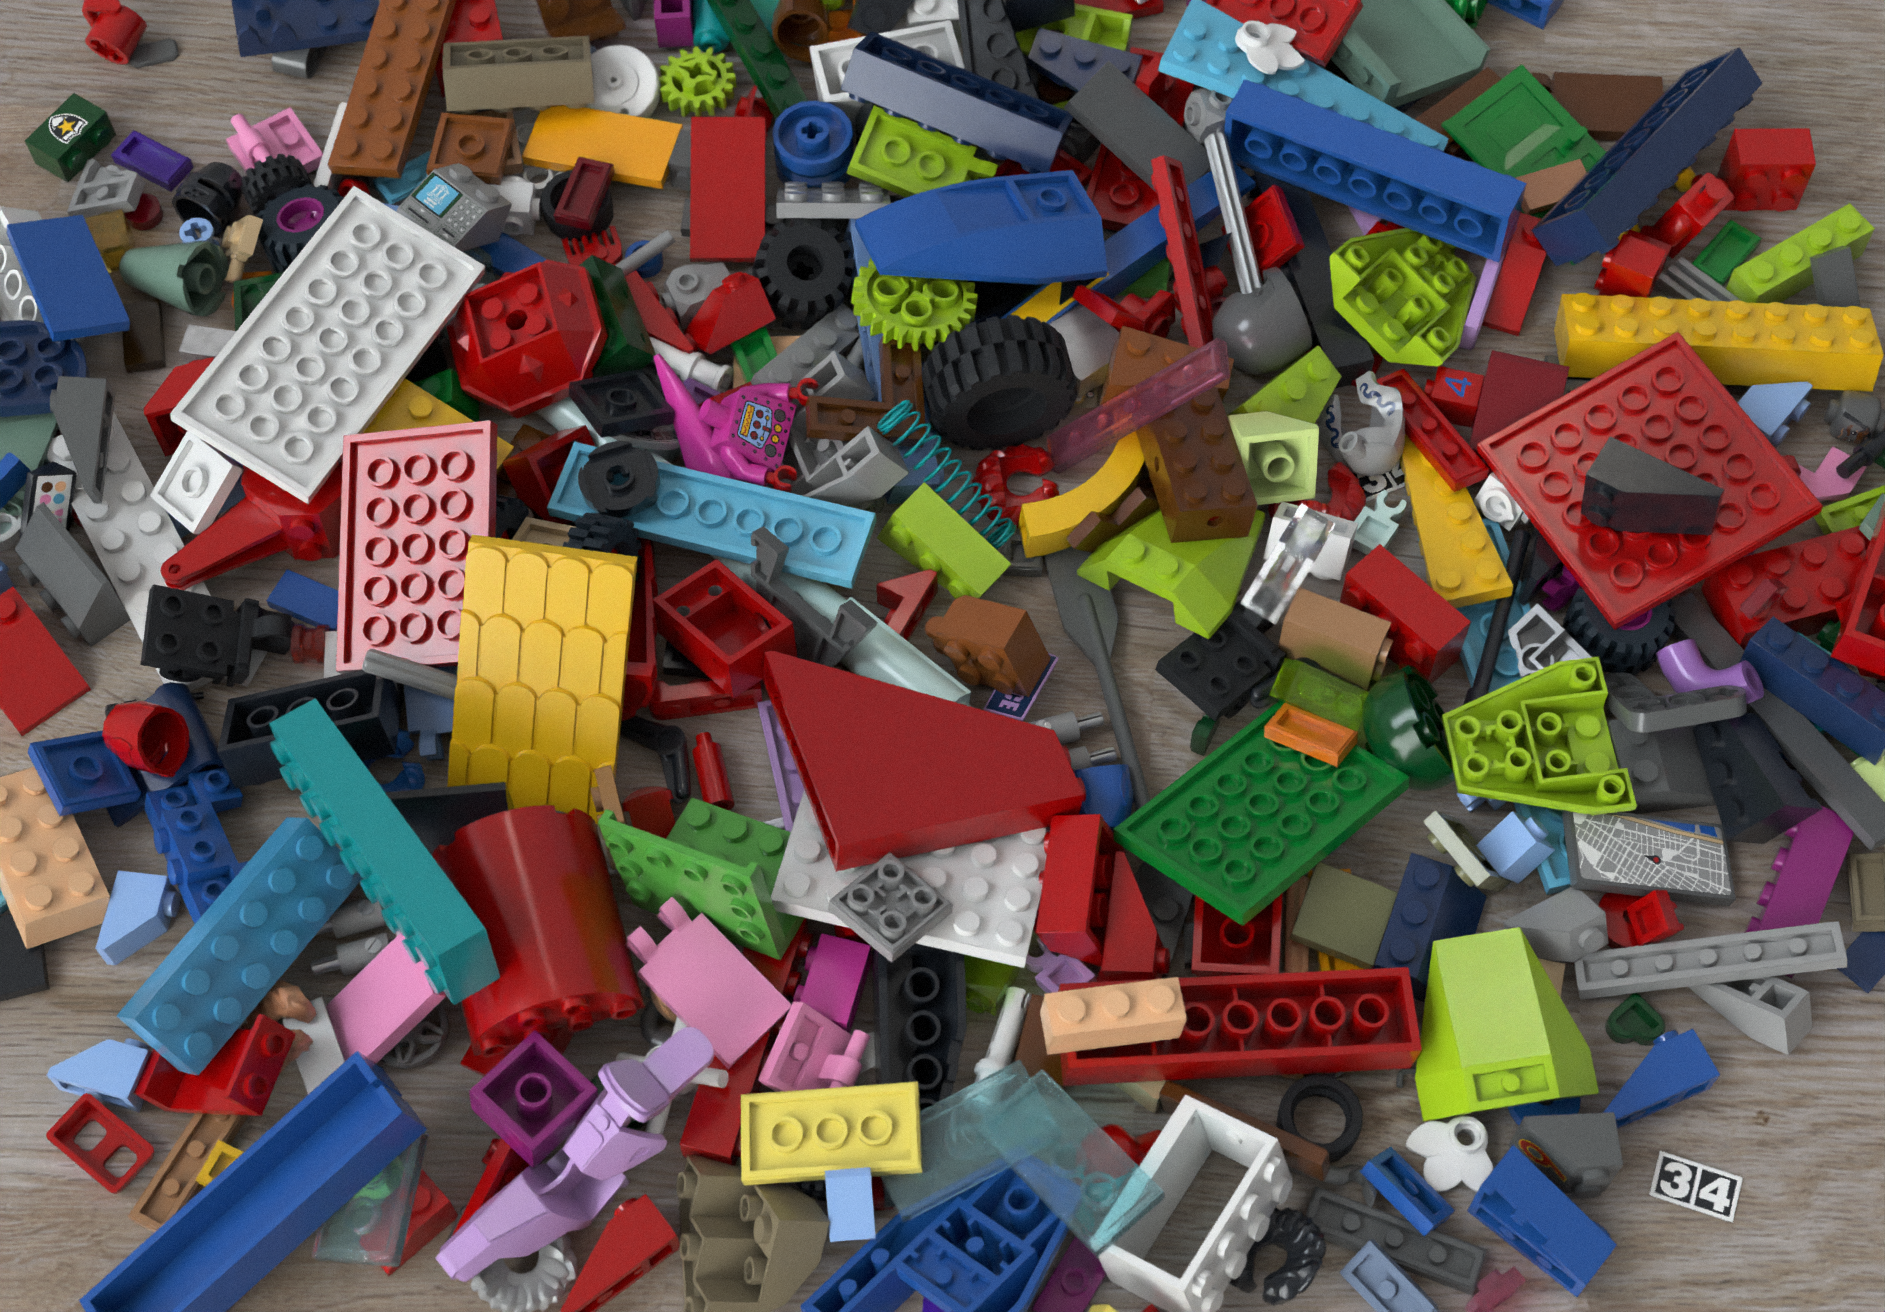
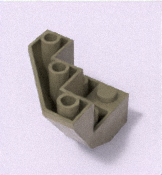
M687 1155L684 1171L678 1174L676 1182L681 1234L680 1256L682 1259L684 1285L683 1312H771L785 1305L820 1263L830 1221L814 1199L786 1183L744 1186L741 1181L740 1167L697 1155Z

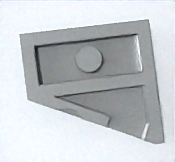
M88 159L67 213L70 216L83 215L84 219L87 220L135 211L144 189L145 181L136 172L130 170L122 171L119 167L111 164L103 167L97 160Z

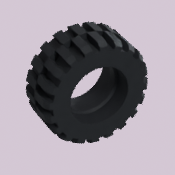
M1007 315V318L998 319L996 316L986 318V321L976 324V322L965 325V329L959 332L953 331L947 335L945 342H939L933 348L931 354L927 357L922 372L923 386L934 428L947 441L962 448L969 446L972 450L982 451L983 448L1000 450L1003 449V446H1019L1023 444V441L1028 439L1035 440L1043 436V432L1046 430L1052 431L1059 425L1060 419H1065L1069 415L1078 394L1077 382L1063 336L1044 321L1041 323L1037 318L1029 316L1025 319H1021L1018 315Z

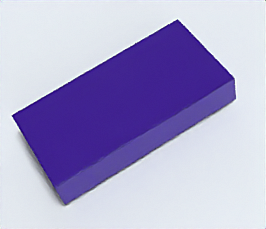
M135 130L111 154L114 163L138 173L139 176L170 192L194 168L191 159Z

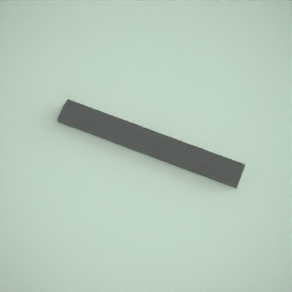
M1692 593L1672 601L1670 608L1675 609L1676 614L1672 633L1679 641L1694 639L1704 662L1711 669H1726L1740 662L1744 650ZM1763 688V697L1746 704V713H1753L1759 716L1782 749V754L1870 851L1884 845L1885 802L1805 716Z

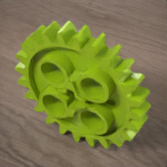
M870 258L868 268L861 266L859 277L854 278L851 303L854 304V315L861 316L860 326L871 325V336L880 333L884 334V344L895 339L897 340L898 349H901L907 342L911 343L914 351H918L919 344L925 343L931 351L934 348L935 341L945 342L947 335L955 330L959 332L965 329V325L974 321L978 294L974 293L975 283L967 282L968 280L880 275L872 258Z

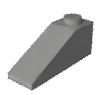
M1775 976L1688 986L1689 989L1748 1037L1786 1055H1789L1813 1028L1809 991Z

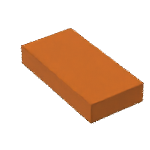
M1284 703L1264 726L1265 738L1335 767L1339 766L1358 741L1357 731L1288 703Z

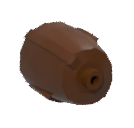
M779 0L773 13L772 35L776 45L788 57L812 63L810 46L826 44L828 42V3L824 4L822 0Z

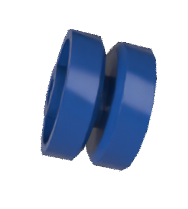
M816 100L799 102L785 109L776 119L772 130L777 176L784 186L785 182L790 181L807 182V188H822V182H843L845 185L852 176L847 174V170L854 154L851 121L844 111L831 103Z

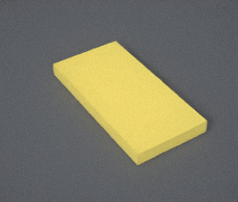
M918 1082L741 1094V1181L744 1186L825 1180V1171L866 1167H870L871 1177L923 1173Z

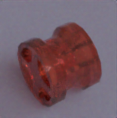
M295 624L291 632V655L294 664H305L308 660H316L319 664H324L325 632L331 631L328 624H318L316 628H307L304 624Z

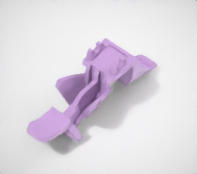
M686 1027L676 1032L642 1063L634 1059H627L604 1064L598 1072V1076L605 1088L570 1134L564 1147L546 1164L539 1163L534 1169L531 1166L525 1168L510 1183L482 1205L442 1245L436 1260L452 1280L458 1279L462 1282L469 1281L499 1258L529 1256L570 1231L588 1227L603 1209L614 1200V1196L618 1191L629 1184L628 1179L622 1172L635 1167L665 1149L667 1140L662 1134L647 1133L626 1127L632 1117L639 1122H646L661 1114L673 1098L711 1064L714 1058V1050L707 1037L697 1028Z

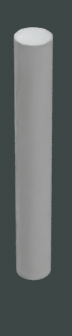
M665 230L615 266L621 268L624 276H626L676 241L670 232Z

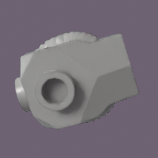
M1203 87L1191 92L1184 110L1185 121L1183 129L1206 149L1204 141L1208 135L1218 132L1224 133L1225 114L1232 102V98Z
M723 262L708 265L690 264L673 269L663 283L665 293L661 294V300L664 308L670 307L681 328H687L711 291L723 285L722 280L729 276L730 273Z

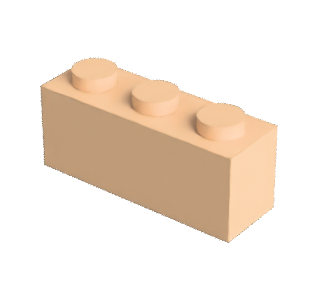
M1178 977L1045 993L1040 1010L1047 1055L1176 1039L1180 1037L1187 1020Z

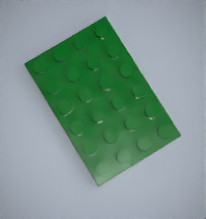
M1282 700L1276 702L1113 829L1114 841L1242 926L1409 789L1410 776L1358 745H1355L1339 766L1335 767L1265 738L1264 726L1285 703Z

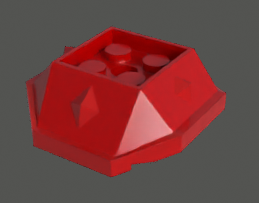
M552 260L538 262L515 273L505 272L499 280L467 293L458 308L456 316L446 326L462 390L468 396L500 409L516 419L570 397L569 382L592 378L593 373L591 371L601 355L608 336L590 273L585 267Z

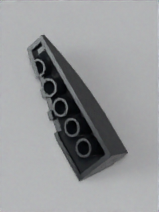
M917 943L912 945L892 963L876 949L872 951L876 1085L918 1082L920 1093L923 1173L881 1176L884 1208L911 1207L932 1194L944 1128L948 1119L951 1095L956 1081L961 1048L967 1029L964 954Z

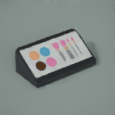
M53 461L27 473L19 540L36 507L43 502L69 532L73 507L71 503L74 499L77 477L74 470Z

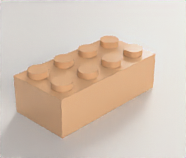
M35 767L0 777V889L26 949L103 924L110 900V895L74 815L59 816Z

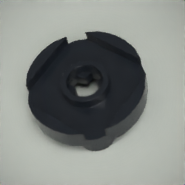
M626 441L609 442L594 449L588 455L589 461L584 465L583 470L582 467L580 468L578 473L579 488L585 503L596 511L597 514L617 518L633 516L645 508L652 507L658 499L657 492L660 486V475L657 463L649 451L644 448V451L632 446V443ZM621 473L624 478L629 477V480L623 485L616 486L610 484L614 481V475Z

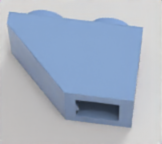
M1807 381L1752 385L1739 400L1738 404L1770 443L1777 448L1790 430L1787 426L1790 421L1794 420L1798 423L1809 409L1811 403L1806 399L1813 385Z

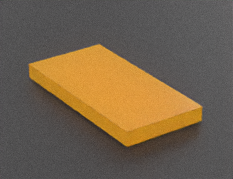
M553 105L546 110H540L522 154V160L524 165L565 172L573 170L579 156L613 164L615 170L612 178L613 181L663 189L669 174L668 162L679 132L683 129V125L586 107L574 109L568 108L565 105Z

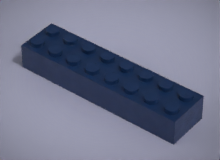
M1740 47L1686 70L1531 230L1555 266L1569 261L1577 264L1585 260L1593 252L1598 251L1600 254H1604L1618 245L1620 242L1618 239L1619 235L1634 227L1640 220L1638 215L1655 205L1659 201L1657 195L1675 184L1679 179L1677 174L1691 166L1698 159L1696 154L1717 139L1715 133L1731 124L1735 120L1733 114L1753 101L1752 94L1763 83Z

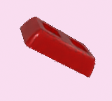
M89 1093L83 1094L46 1134V1138L113 1194L121 1193L153 1159L155 1154L154 1147ZM96 1121L106 1129V1135L91 1151H84L75 1143V1137L89 1122ZM127 1147L137 1155V1161L122 1177H115L105 1168V1164L119 1148Z

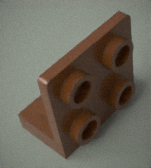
M535 0L545 32L549 38L589 36L590 41L595 39L604 41L615 38L619 35V31L627 28L623 18L613 8L611 0Z

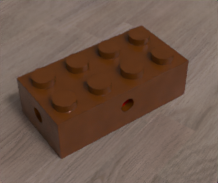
M1217 387L1141 392L1134 420V428L1171 543L1248 537L1258 505Z

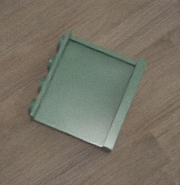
M1361 0L1363 8L1331 57V60L1357 88L1395 108L1470 80L1482 71L1491 49L1445 0Z

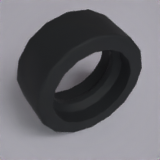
M572 170L560 173L546 184L541 194L542 210L550 231L560 239L567 238L568 241H571L573 238H576L578 242L582 241V236H587L588 240L592 239V233H596L597 236L601 235V231L606 230L613 219V202L609 187L591 230L555 223L554 212Z
M1317 1074L1303 1077L1288 1088L1280 1102L1276 1126L1281 1130L1327 1149L1329 1161L1332 1163L1347 1155L1356 1143L1362 1129L1363 1111L1359 1098L1349 1085L1335 1077ZM1320 1096L1327 1097L1337 1103L1343 1110L1346 1119L1345 1129L1341 1136L1333 1142L1325 1144L1312 1142L1301 1136L1293 1120L1294 1110L1299 1102L1306 1097Z

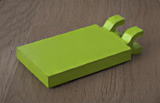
M874 105L849 164L847 174L907 198L932 189L970 181V179L972 181L993 178L998 165L975 158L974 154L977 147L957 143L952 137L938 131L925 130L914 121L904 117L891 116L884 112L882 108Z

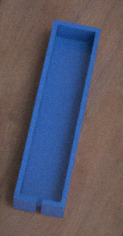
M356 1051L85 1294L79 1302L85 1312H226L427 1130L426 1126L409 1103L401 1098L403 1095L383 1068Z

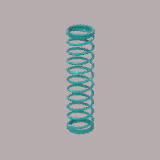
M910 400L902 401L879 421L877 429H880L879 432L885 435L903 420L913 415H918L912 426L892 444V447H896L907 436L927 426L928 429L923 437L903 455L902 459L908 458L917 448L937 438L938 441L934 448L913 467V471L918 470L933 456L948 450V454L943 462L923 479V482H928L941 469L958 462V466L953 474L939 485L934 492L938 494L951 481L968 474L969 476L964 485L945 502L949 505L962 492L974 486H979L978 491L970 502L961 507L957 513L961 516L975 502L989 498L984 509L967 523L973 526L983 515L993 510H999L994 521L979 532L984 537L994 526L1008 521L986 538L997 550L1014 535L1017 525H1014L1010 518L1000 519L1002 507L995 506L989 508L992 496L988 494L979 496L982 484H969L972 478V472L970 471L958 473L962 461L960 459L948 461L951 456V448L944 447L938 449L941 443V436L934 435L927 438L931 431V424L924 423L916 426L921 418V412H910L913 403H910Z

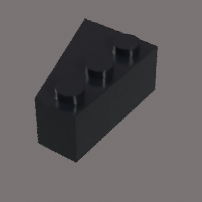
M1745 713L1740 717L1702 723L1692 728L1727 841L1765 844L1823 809L1816 799H1810L1800 785L1802 778L1796 770L1788 768L1780 756L1783 752L1757 714Z

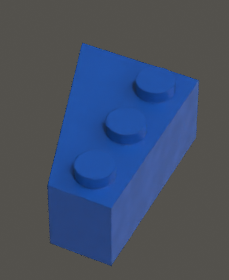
M1512 1145L1481 1184L1467 1210L1473 1217L1576 1297L1580 1295L1617 1246L1604 1227L1592 1221L1514 1145Z

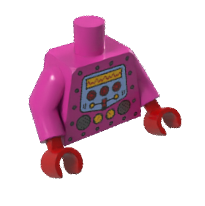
M804 378L800 380L797 387H792L791 383H762L745 386L725 397L721 404L711 399L704 401L700 408L698 419L714 427L710 447L712 451L720 455L722 462L735 479L764 487L773 484L774 489L791 493L792 486L780 481L781 479L797 480V472L793 467L788 465L781 466L797 406L791 402L792 399H797L801 405L806 407V401L809 396H804L802 392L805 389H818V382L816 380Z

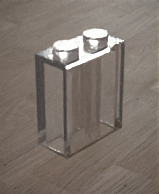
M1301 503L1240 604L1276 624L1316 561L1336 524Z

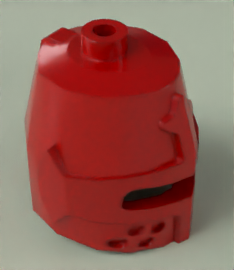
M146 701L120 703L115 705L114 709L110 711L103 724L102 736L106 747L132 768L172 778L186 759L189 749V729L184 717L172 708ZM168 751L167 755L164 757L162 762L159 763L165 752Z

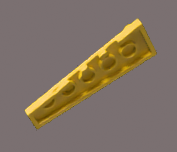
M1405 434L1404 449L1399 460L1402 472L1405 474L1404 482L1407 495L1410 496L1412 517L1414 526H1417L1421 556L1424 557L1428 585L1454 608L1512 596L1513 584L1467 488L1465 487L1453 492Z

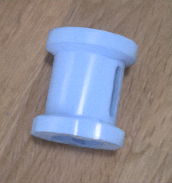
M204 218L189 219L182 224L179 230V236L183 243L208 241L221 247L218 241L213 239L214 229L211 223ZM195 228L199 229V232L201 234L200 238H198Z

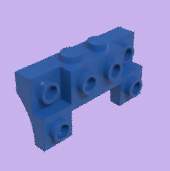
M226 768L189 774L187 785L146 793L144 810L154 831L155 848L158 854H164L167 860V873L170 883L178 886L194 925L249 862L238 863L216 813L238 808L242 805L243 795L240 788H235Z

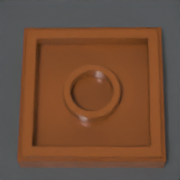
M441 112L426 168L427 176L434 169L459 163L470 168L473 174L484 183L501 185L515 130L514 120Z

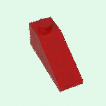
M1520 213L1516 231L1510 240L1482 326L1519 336L1547 256L1546 251L1531 231L1541 220L1540 218Z
M1116 852L1101 971L1107 981L1162 979V974H1168L1169 949L1164 948L1125 853Z
M644 1194L638 1200L636 1198L628 1199L615 1210V1217L608 1221L560 1312H596L680 1249L677 1234L647 1194Z

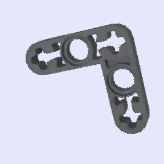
M1630 673L1604 674L1608 691L1604 705L1631 731L1654 732L1736 718L1747 712L1746 691L1738 686H1716L1656 697L1641 681Z

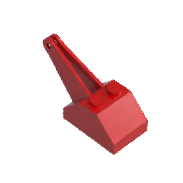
M343 461L340 462L309 504L243 465L241 485L246 497L162 564L161 575L167 587L185 590L202 581L284 550L295 560L317 561L338 556L340 554Z

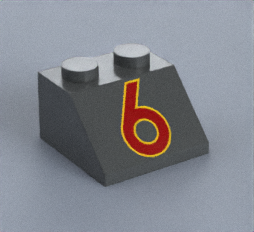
M1614 1112L1524 1116L1509 1143V1149L1514 1145L1564 1194L1574 1193L1575 1197L1579 1199L1600 1196L1602 1192H1605L1623 1166Z

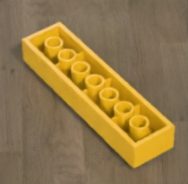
M1588 293L1561 294L1554 328L1559 365L1569 367L1567 377L1596 378L1676 332L1681 334L1723 385L1752 386L1807 381L1813 385L1812 389L1872 392L1884 356L1870 308L1858 306L1831 307L1819 304L1789 305L1780 302L1748 303L1740 300L1730 302L1707 301L1701 298L1692 300L1668 299L1661 296L1644 298L1629 297L1627 295H1590Z

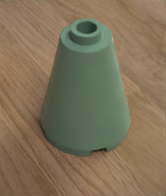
M208 241L132 248L120 260L119 270L123 281L127 285L191 315L209 316L219 308L226 295V292H221V288L229 269L227 257L221 247Z

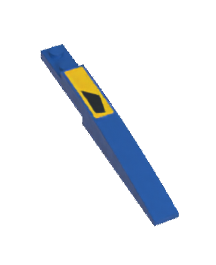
M1232 160L1240 194L1243 197L1256 186V182ZM1212 171L1187 186L1196 233L1222 213ZM1160 204L1104 241L1108 268L1106 277L1045 284L1001 317V319L1007 318V315H1018L1021 319L1029 316L1037 318L1041 323L1043 321L1048 324L1052 323L1081 304L1072 298L1077 286L1081 285L1113 299L1167 256L1166 246L1168 241L1166 231L1161 225L1158 214L1159 209H1161Z

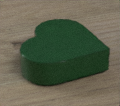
M1633 993L1612 1011L1606 1020L1605 1029L1610 1039L1616 1043L1627 1044L1636 1041L1640 1045L1650 1046L1654 1045L1653 1041L1664 1034L1665 1022L1661 1015L1640 994Z

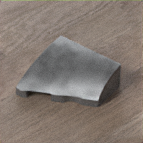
M1538 603L1508 630L1512 648L1516 651L1518 658L1517 665L1521 678L1556 662L1591 658Z

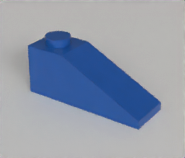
M1694 1029L1682 1034H1678L1677 1030H1672L1653 1041L1654 1047L1603 1111V1113H1615L1617 1129L1707 1091L1712 1087L1720 1074Z

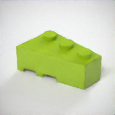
M1318 345L1294 361L1229 412L1227 418L1228 415L1268 411L1315 424L1339 382L1341 375Z
M925 482L892 514L877 536L879 541L919 570L931 569L936 571L938 584L947 589L955 599L963 595L980 599L1011 565L1001 553Z

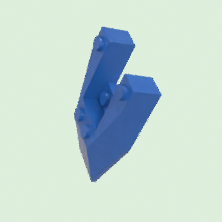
M1019 1148L896 1214L875 1234V1239H870L800 1305L801 1311L895 1312L915 1291H918L945 1312H1026L1086 1198L1085 1190L1022 1148Z

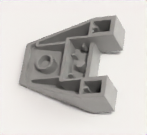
M835 350L804 377L812 378L818 382V389H805L802 392L804 396L813 395L870 401L874 397L864 372ZM792 399L791 403L797 406L781 466L788 465L793 467L797 472V480H780L792 486L791 493L849 506L880 498L909 474L898 447H892L893 443L869 426L851 441L808 438L806 407L801 405L797 399ZM769 484L767 486L768 488L774 489L773 484Z

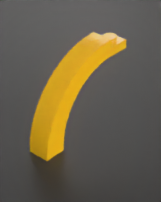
M1113 408L1118 441L1111 456L1094 476L1077 488L1060 496L1022 504L1018 527L1026 558L1047 555L1071 547L1072 545L1067 541V536L1091 511L1111 515L1135 490L1142 478L1146 462L1134 428L1136 414H1133L1132 409Z

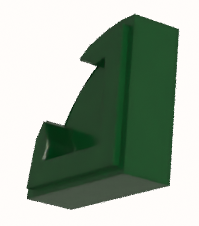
M1205 714L1201 720H1198L1192 731L1190 743L1192 752L1202 756L1205 755L1219 726L1220 719L1214 721Z

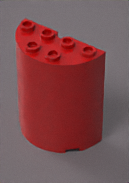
M554 805L511 809L484 817L454 832V842L448 846L438 845L432 857L485 927L501 977L461 1001L474 1056L480 1054L483 1056L501 1054L507 1050L508 1046L521 1043L534 1030L547 1040L551 1036L550 1031L561 1026H567L571 1032H579L590 1028L596 1021L607 1018L614 1020L625 1019L633 1016L637 1010L645 1008L631 952L626 947L628 941L597 825L590 815L575 808L568 814L556 813Z

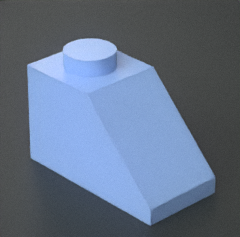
M118 870L95 948L107 965H117L168 931L171 917L177 915L180 907V894L174 885L170 883L168 876Z
M126 1038L124 1043L107 1039L50 1067L46 1076L59 1090L79 1096L89 1093L100 1102L140 1112L144 1099L136 1096L133 1092L151 1054L150 1047L143 1042Z

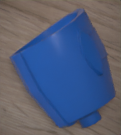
M1128 764L1096 766L1073 771L1076 778L1080 777L1086 790V800L1082 802L1079 815L1101 814L1112 832L1116 826L1131 816L1134 799Z

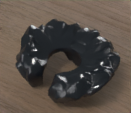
M1275 1207L1269 1217L1270 1223L1266 1234L1260 1241H1255L1247 1253L1246 1265L1237 1279H1231L1229 1284L1246 1293L1252 1292L1258 1286L1253 1278L1254 1260L1257 1253L1263 1247L1271 1244L1287 1252V1260L1284 1265L1264 1278L1262 1297L1264 1302L1272 1306L1283 1305L1285 1302L1293 1300L1298 1294L1305 1292L1319 1271L1322 1259L1326 1254V1242L1324 1241L1323 1232H1320V1227L1313 1223L1312 1217H1305L1301 1211L1292 1210L1289 1207L1283 1210Z

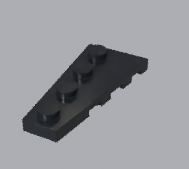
M957 0L965 70L1039 99L1004 1Z

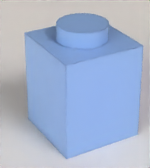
M1513 811L1476 845L1499 876L1518 884L1555 851L1545 838L1549 835L1548 830L1534 816L1526 818Z

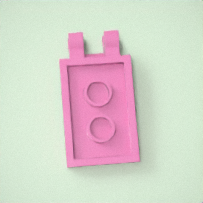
M671 897L659 908L660 913L657 917L672 932L656 946L649 934L639 926L627 937L626 947L645 964L638 971L637 976L687 1027L697 1028L707 1037L713 1046L714 1055L729 1069L789 1012L792 1004L702 913L691 921L681 905Z
M402 933L395 937L326 1005L345 1061L358 1051L377 1064L446 997L444 991L436 994L428 983L424 974L427 968L423 962L420 961L415 964L403 946L402 940L406 938Z

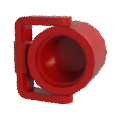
M84 0L82 7L83 16L91 27L85 38L87 46L97 55L110 62L120 65L127 64L147 29L144 19L135 11L122 5L118 0Z
M1159 290L1148 301L1134 293H1130L1120 302L1121 306L1143 320L1145 325L1142 332L1166 338L1171 325L1176 320L1175 295L1164 290ZM1112 326L1115 330H1117L1120 333L1121 329Z

